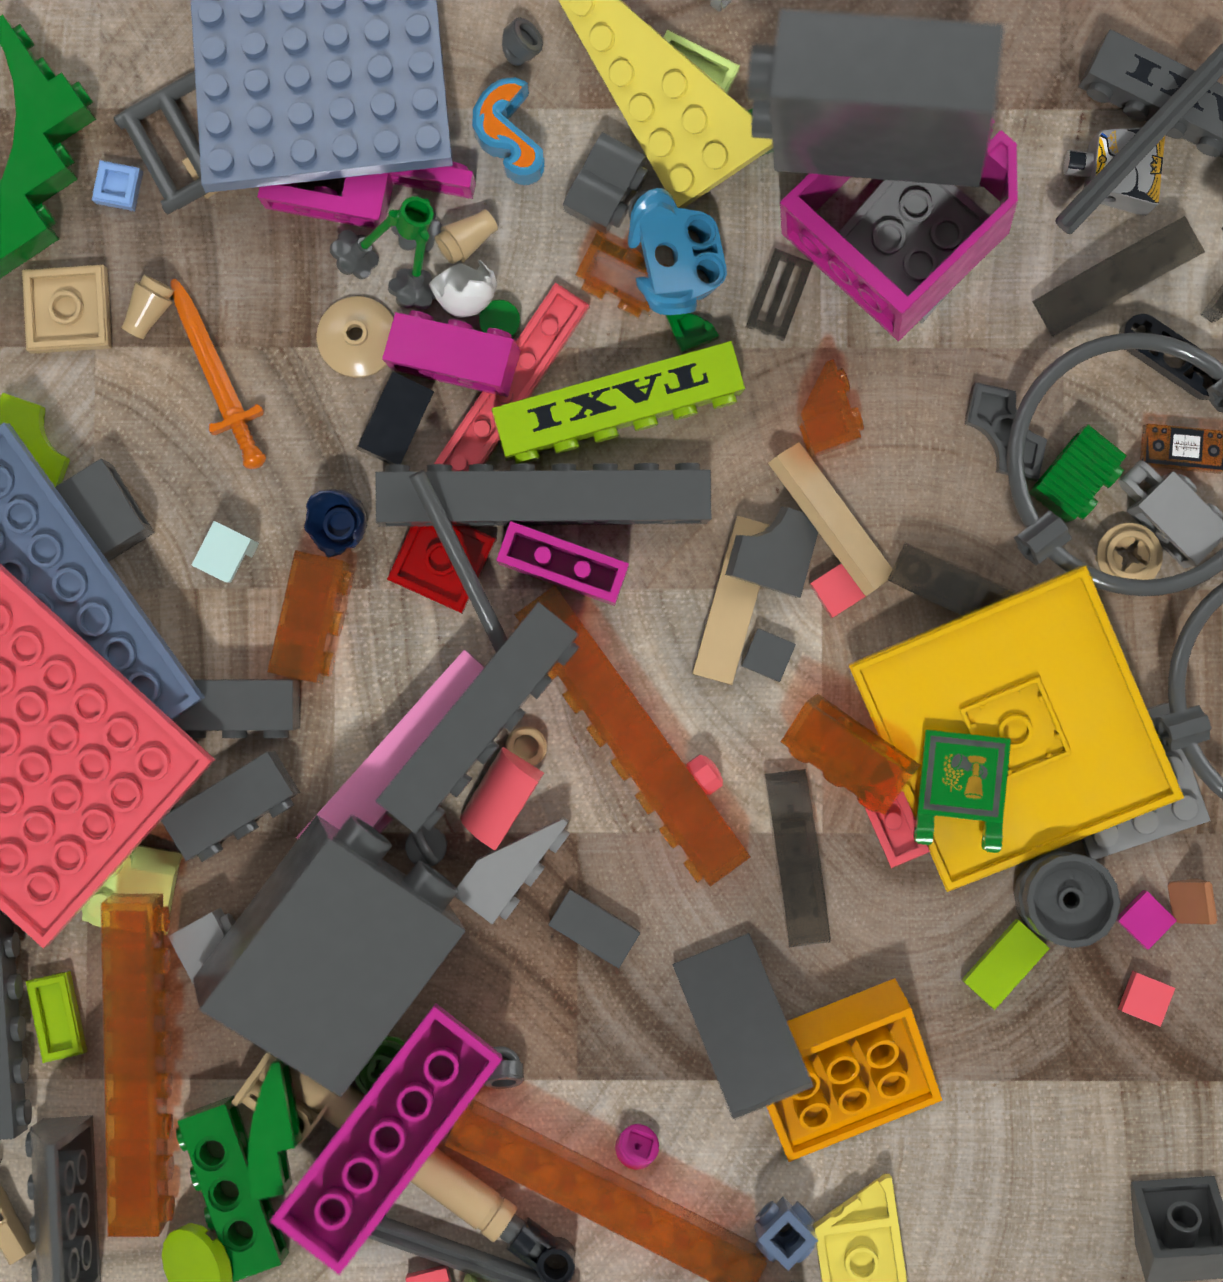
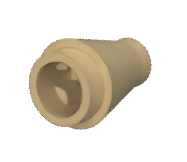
M484 209L475 215L441 227V233L435 236V241L448 262L451 264H455L458 261L464 263L491 234L498 230V226L489 211Z
M144 274L140 283L135 281L126 318L121 328L140 339H144L147 332L173 303L170 297L174 290Z

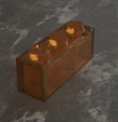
M295 550L268 673L323 684L325 676H331L336 657L335 653L330 652L333 637L340 636L345 618V613L339 612L342 597L349 596L354 578V573L349 572V563L343 560Z
M818 693L805 702L780 741L789 748V753L795 759L803 763H811L823 772V777L829 783L837 787H845L857 796L858 802L863 807L873 812L879 811L883 815L895 804L921 766Z

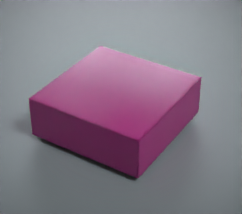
M1142 890L1117 916V922L1147 950L1177 921L1146 890Z

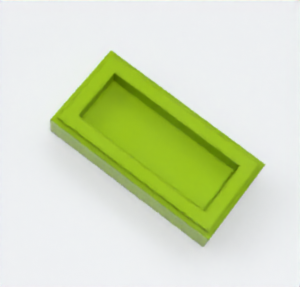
M1015 919L961 980L995 1010L1050 948L1020 920Z
M71 970L26 981L42 1062L46 1063L86 1053L87 1046Z

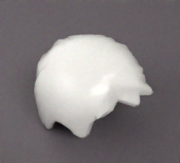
M478 259V269L458 263L439 274L429 283L436 300L448 314L457 318L471 317L480 313L490 304L496 291L497 281L494 272L481 260Z

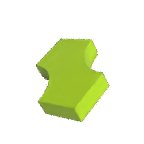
M2 393L0 398V425L2 423L11 424L53 485L56 487L61 484L70 459L57 452L46 436L44 428L45 407Z

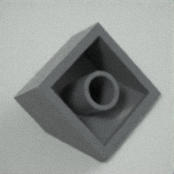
M1215 1176L1131 1182L1135 1247L1145 1282L1223 1279V1200Z

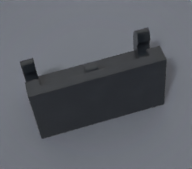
M392 372L356 449L390 465L401 464L434 391L396 372Z

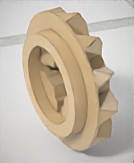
M1136 523L1119 524L1108 529L1097 542L1098 549L1095 560L1098 562L1100 571L1127 579L1147 580L1154 579L1161 568L1163 551L1160 541L1150 529ZM1134 543L1133 555L1142 563L1132 562L1122 569L1123 557L1118 555V552L1115 550L1128 549Z

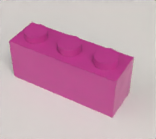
M411 310L409 315L395 312L382 358L392 371L504 397L509 396L521 352L515 340L511 338L512 335L496 328H488L487 333L472 330V325L456 319H449L448 324L433 321L434 318L431 315Z
M512 521L509 523L496 559L497 563L501 566L613 606L616 605L629 569V563Z

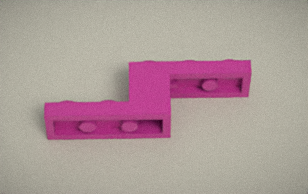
M453 162V166L346 177L342 196H338L337 191L327 187L316 186L311 191L300 189L298 184L292 183L259 187L257 197L265 209L375 229L388 215L394 184L473 199L476 182L473 171H468V167L461 163Z

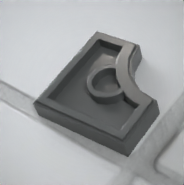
M781 507L775 521L763 532L752 536L736 535L725 575L791 597L801 598L818 531L804 512L790 507Z

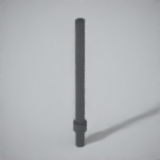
M425 470L418 471L409 478L497 653L508 640Z

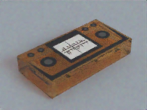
M1145 424L1142 428L1140 460L1154 468L1221 474L1223 473V431Z

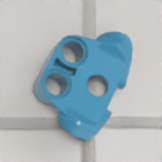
M655 188L641 195L631 212L628 246L629 248H636L641 242L648 278H636V286L645 296L650 309L658 314L679 315L696 311L697 300L709 296L725 281L727 276V267L716 221L704 212L677 208L672 195L663 188ZM688 230L695 232L699 236L700 243L690 238ZM661 245L670 247L675 264L670 267L659 264L655 258L656 247ZM697 269L707 275L709 283L701 281L697 275Z

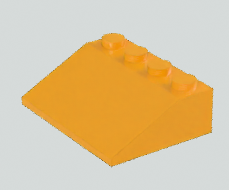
M891 979L787 1021L814 1087L766 1107L787 1160L791 1162L943 1101L911 1006L896 979Z

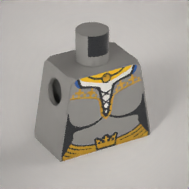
M1141 128L1112 129L1097 132L1089 142L1088 152L1067 151L1063 167L1064 175L1085 177V188ZM1165 136L1101 203L1102 205L1147 216L1159 204Z

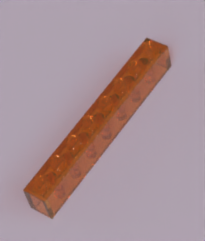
M554 585L514 614L520 623L513 628L516 630L535 605L540 602L578 633L579 637L574 643L580 648L565 666L557 662L548 673V676L553 680L559 676L568 689L562 693V696L575 714L581 710L585 712L592 722L586 729L597 745L601 748L607 743L616 755L610 762L625 782L630 777L634 780L641 790L634 796L646 813L650 815L656 811L665 823V825L659 828V831L672 849L678 845L683 848L689 857L683 864L695 881L698 883L705 879L711 887L751 858Z
M113 893L101 903L108 1237H159L167 1222L172 1221L175 1210L174 1195H168V1180L172 1179L174 1172L173 1154H168V1139H171L173 1133L172 1113H167V1098H170L172 1094L173 1077L171 1072H166V1057H169L171 1054L172 1034L170 1031H166L165 1016H168L171 1010L170 990H165V974H168L170 969L171 954L169 948H164V932H167L169 929L170 911L168 906H163V894Z
M474 1099L471 1100L456 1120L445 1142V1146L710 1282H758L767 1265L766 1257L755 1243Z

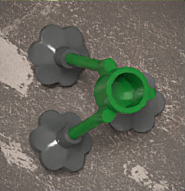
M419 197L407 198L399 210L391 209L386 219L368 236L356 235L350 230H343L339 233L338 240H335L330 245V253L337 259V268L341 273L345 275L353 274L358 279H366L370 276L371 269L375 268L379 262L378 255L372 250V244L391 227L392 232L398 236V244L402 249L410 251L416 248L413 268H404L397 271L396 278L389 281V293L396 296L397 304L404 308L415 306L419 309H428L432 305V299H436L429 286L432 276L429 272L422 270L424 253L429 252L433 248L435 236L441 233V227L443 226L436 220V212L431 207L428 199Z

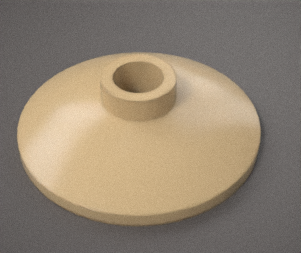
M353 296L337 301L326 310L318 325L317 345L322 358L333 370L348 377L362 378L378 373L387 366L382 358L393 322V316L381 303L368 297ZM354 327H359L363 331L361 338L358 340H351L348 337L349 331Z

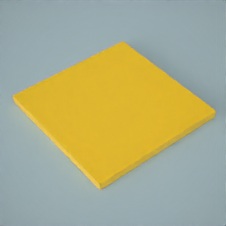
M1085 565L848 664L915 819L918 808L925 730L1011 739L1001 851L994 853L982 849L981 841L985 821L935 816L933 842L927 846L947 892L1184 798Z

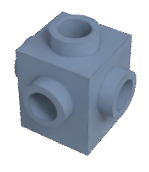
M783 1196L776 1204L773 1201L766 1204L755 1218L757 1223L754 1225L758 1239L755 1243L769 1261L773 1263L777 1259L787 1271L796 1262L800 1263L805 1260L813 1251L815 1243L818 1241L814 1228L811 1225L815 1219L798 1201L792 1206ZM788 1222L791 1224L787 1231L779 1232Z

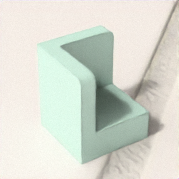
M213 521L192 566L226 583H230L244 556L247 555L252 558L259 543Z

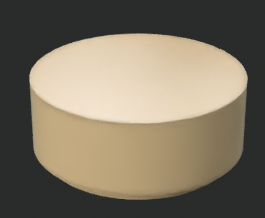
M524 726L515 729L508 736L506 749L535 766L546 755L547 741L538 729Z

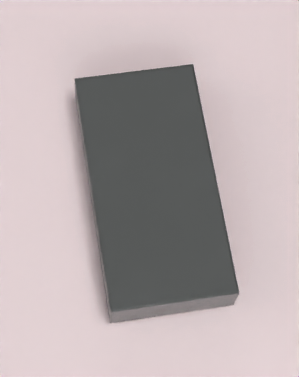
M569 889L548 926L618 969L640 935L639 930L572 889Z

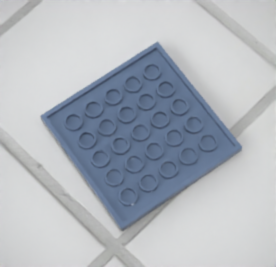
M191 0L201 184L205 193L453 166L437 0Z

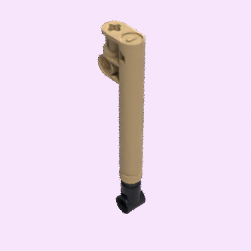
M268 1052L265 1054L231 1103L238 1106L243 1103L254 1111L261 1086L270 1065L277 1057ZM290 1066L297 1113L304 1122V1130H301L302 1139L298 1144H301L308 1137L322 1117L339 1129L365 1095L350 1085L342 1097ZM437 1147L434 1149L410 1181L474 1229L478 1228L481 1230L480 1233L493 1243L500 1237L508 1243L506 1249L537 1271L539 1278L543 1282H569L572 1279L575 1269V1250L567 1239L555 1237L529 1217L525 1220L515 1214L518 1208L515 1204L505 1197H500V1193ZM552 1254H560L564 1256L568 1263L561 1269H553L546 1264L545 1259Z

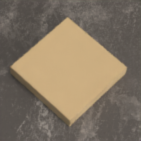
M91 265L22 270L27 352L34 354L112 348L108 268L106 266Z

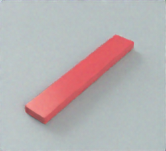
M555 283L516 341L521 352L509 396L504 397L482 391L434 464L452 465V471H469V465L485 464L500 443L492 415V408L530 398L589 310L590 305L559 284Z

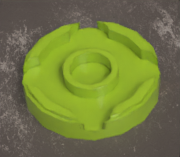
M188 1223L170 1232L163 1242L161 1255L163 1269L168 1282H232L230 1259L222 1243L217 1238L212 1241L205 1234L209 1230L199 1224Z

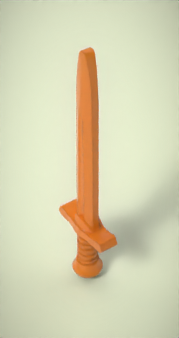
M173 279L171 280V289L174 290L172 295L176 309L224 419L221 422L209 424V431L212 435H218L233 429L232 432L238 445H240V450H242L243 466L247 469H257L265 463L266 455L256 446L246 423L263 416L264 410L256 404L249 410L244 411L193 301L180 282Z

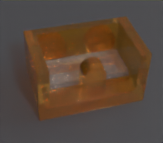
M597 230L575 274L577 279L583 282L580 289L600 300L603 299L605 294L619 300L617 308L639 319L641 313L651 316L653 311L650 309L645 296L636 286V278H648L643 254L633 248L627 247L626 249L608 240L605 233Z

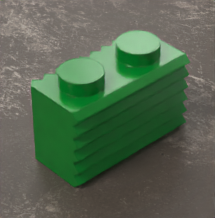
M1087 424L1078 430L1030 489L1029 494L1066 523L1075 520L1077 517L1083 520L1097 505L1098 500L1094 496L1103 485L1106 488L1111 487L1121 476L1124 469L1120 464L1127 455Z

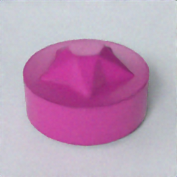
M630 1125L622 1131L616 1140V1155L624 1166L634 1170L644 1169L658 1155V1138L645 1125Z

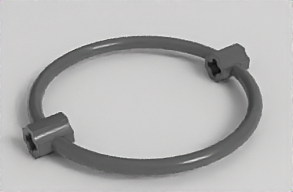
M1139 332L1119 333L1085 342L1069 350L1045 368L1024 395L1013 420L1007 452L1010 490L1017 512L1026 528L1016 535L1014 539L1022 555L1035 566L1049 557L1066 572L1085 565L1094 586L1108 592L1131 596L1166 595L1197 586L1223 570V548L1201 565L1170 577L1140 580L1104 573L1083 563L1062 547L1072 539L1068 531L1069 528L1060 517L1054 515L1051 511H1048L1039 518L1028 492L1025 478V442L1031 419L1038 404L1052 385L1067 371L1092 357L1107 352L1129 349L1152 350L1181 358L1195 365L1216 381L1215 384L1207 389L1210 397L1209 401L1218 412L1223 413V364L1205 351L1172 337Z
M1221 583L1198 604L1179 634L1172 654L1168 676L1170 713L1155 717V730L1165 751L1170 752L1182 749L1189 764L1200 779L1223 800V777L1214 769L1198 744L1210 740V730L1212 728L1208 715L1202 711L1200 705L1187 708L1186 674L1191 651L1204 624L1223 604V583Z

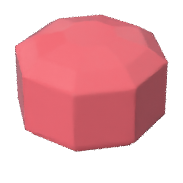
M699 754L686 764L687 770L706 795L710 796L723 786V779L719 769L706 756Z

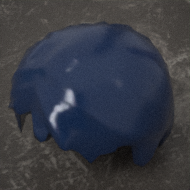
M322 490L310 496L306 504L307 513L304 529L318 546V549L325 553L326 558L341 555L348 548H355L363 539L367 528V516L363 503L344 490Z

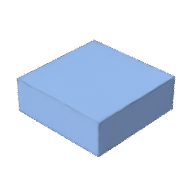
M100 160L92 201L99 205L135 211L143 171L138 167Z

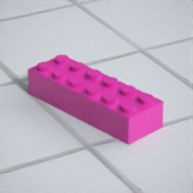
M435 1003L277 1209L270 1222L340 1275L502 1061V1054Z

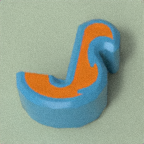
M513 77L500 79L482 92L473 108L472 126L474 135L482 150L492 157L504 159L503 165L506 176L517 184L530 185L537 182L544 173L543 149L508 120L529 95L528 82Z

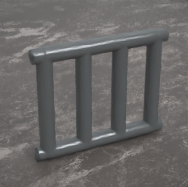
M195 70L124 109L123 112L113 118L121 130L125 128L164 198L160 202L166 214H170L207 194L201 184L199 143L175 102L196 90ZM160 109L199 176V179L179 190L140 120Z

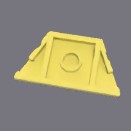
M883 1174L813 1223L818 1239L816 1250L821 1282H907L893 1181L890 1174Z

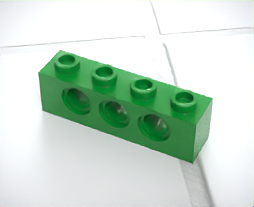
M234 1095L184 1114L177 1121L179 1127L176 1128V1136L180 1148L184 1152L188 1151L193 1165L190 1168L193 1186L197 1191H202L207 1205L204 1208L207 1226L210 1231H216L218 1240L224 1246L231 1263L232 1280L236 1282L282 1265L289 1251L281 1229L270 1222L275 1214L270 1198L250 1201L248 1182L249 1137L238 1106L231 1103L234 1099ZM210 1140L219 1142L224 1148V1157L217 1158L212 1156L207 1149V1142ZM221 1181L233 1182L238 1188L239 1196L229 1197L225 1195L221 1189ZM235 1222H247L253 1230V1235L249 1237L240 1235L235 1229Z

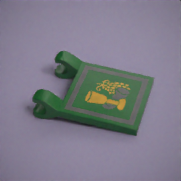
M925 730L918 808L914 829L915 842L923 845L932 844L935 816L985 821L981 841L982 849L994 853L1001 851L1011 739Z

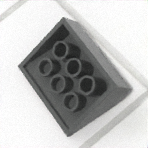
M93 1115L43 1118L30 1127V1132H28L25 1141L26 1155L32 1159V1174H30L27 1184L28 1197L34 1201V1216L31 1218L29 1227L30 1239L36 1243V1258L33 1261L31 1270L32 1282H101Z

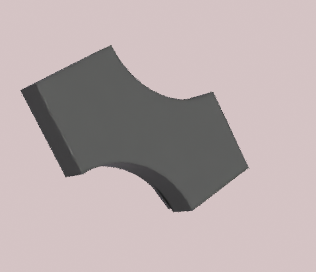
M975 382L972 386L965 425L979 430L987 437L995 451L996 473L1008 475L1007 452L1010 431L1017 411L1016 391ZM1029 429L1027 431L1024 451L1025 478L1037 481L1040 477L1047 439L1034 434Z

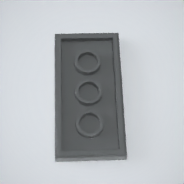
M749 933L672 964L733 1120L814 1087Z

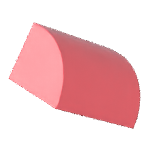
M502 747L460 815L462 824L478 840L496 851L544 775V772Z

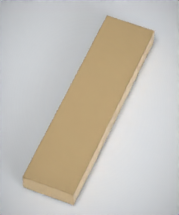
M800 442L777 455L768 463L865 596L896 575L895 571Z
M741 516L736 517L692 672L693 675L729 685L733 684L760 586L725 574L736 535L752 536L763 532L770 526L769 524Z

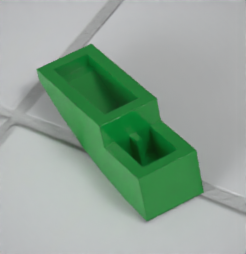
M278 1058L270 1065L261 1086L252 1117L248 1142L250 1201L286 1194L292 1185L287 1150L294 1149L302 1139L290 1066Z

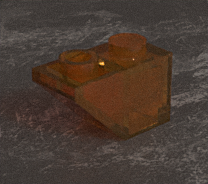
M834 359L825 362L796 421L807 453L811 458L856 444L861 438L860 431L864 430L863 420L858 408H851L846 395L847 392H850L847 375L843 368L837 369Z

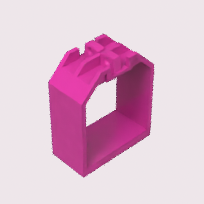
M1002 130L992 139L989 137L980 186L984 187L1000 201V207L909 296L901 291L816 213L851 177L809 173L780 201L782 235L899 342L1010 232L1018 202L1017 143Z

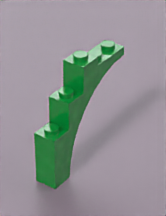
M3 14L0 16V45L5 53L13 80L16 118L13 145L3 177L0 180V279L60 240L52 229V226L57 222L43 202L78 180L70 168L75 161L62 142L96 120L87 107L93 101L81 83L77 81L72 85L62 72L56 76L43 57L36 60L29 50L35 44L20 23L13 27Z

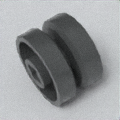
M1063 850L1050 851L1027 862L1017 877L1014 890L1016 910L1026 927L1054 944L1070 948L1089 946L1105 937L1117 921L1121 903L1118 885L1107 868L1093 858ZM1066 893L1070 894L1068 903L1063 902V897Z

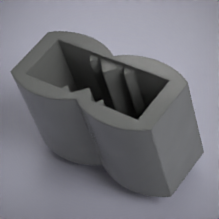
M602 132L563 202L564 212L605 234L609 232L612 225L619 228L629 209V206L625 204V200L632 190L639 192L647 178L649 170L644 168L646 155Z

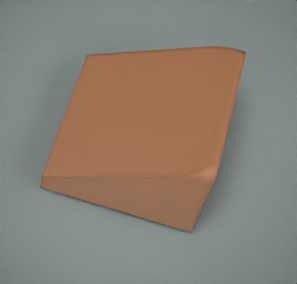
M1198 878L1168 883L1172 916L1177 920L1176 923L1216 924L1218 920L1212 883Z

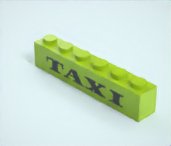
M732 341L494 407L492 408V415L505 460L514 459L516 464H525L539 459L538 452L554 448L556 454L564 453L578 448V441L594 437L595 442H602L618 437V430L634 426L635 431H641L657 426V418L673 414L674 420H680L698 414L697 407L712 403L714 409H719L737 403L736 396L742 394L745 390V385Z

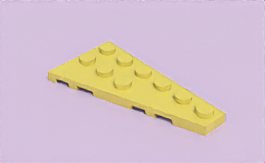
M558 0L663 187L672 195L677 208H685L773 148L772 139L752 138V114L737 103L723 88L678 49L673 47L659 32L641 19L622 0Z

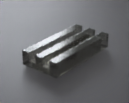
M775 248L746 327L752 330L755 328L765 335L771 334L776 336V339L784 341L813 262ZM780 260L787 263L764 322L759 320L758 316ZM796 266L801 268L802 271L781 327L773 325L793 269Z

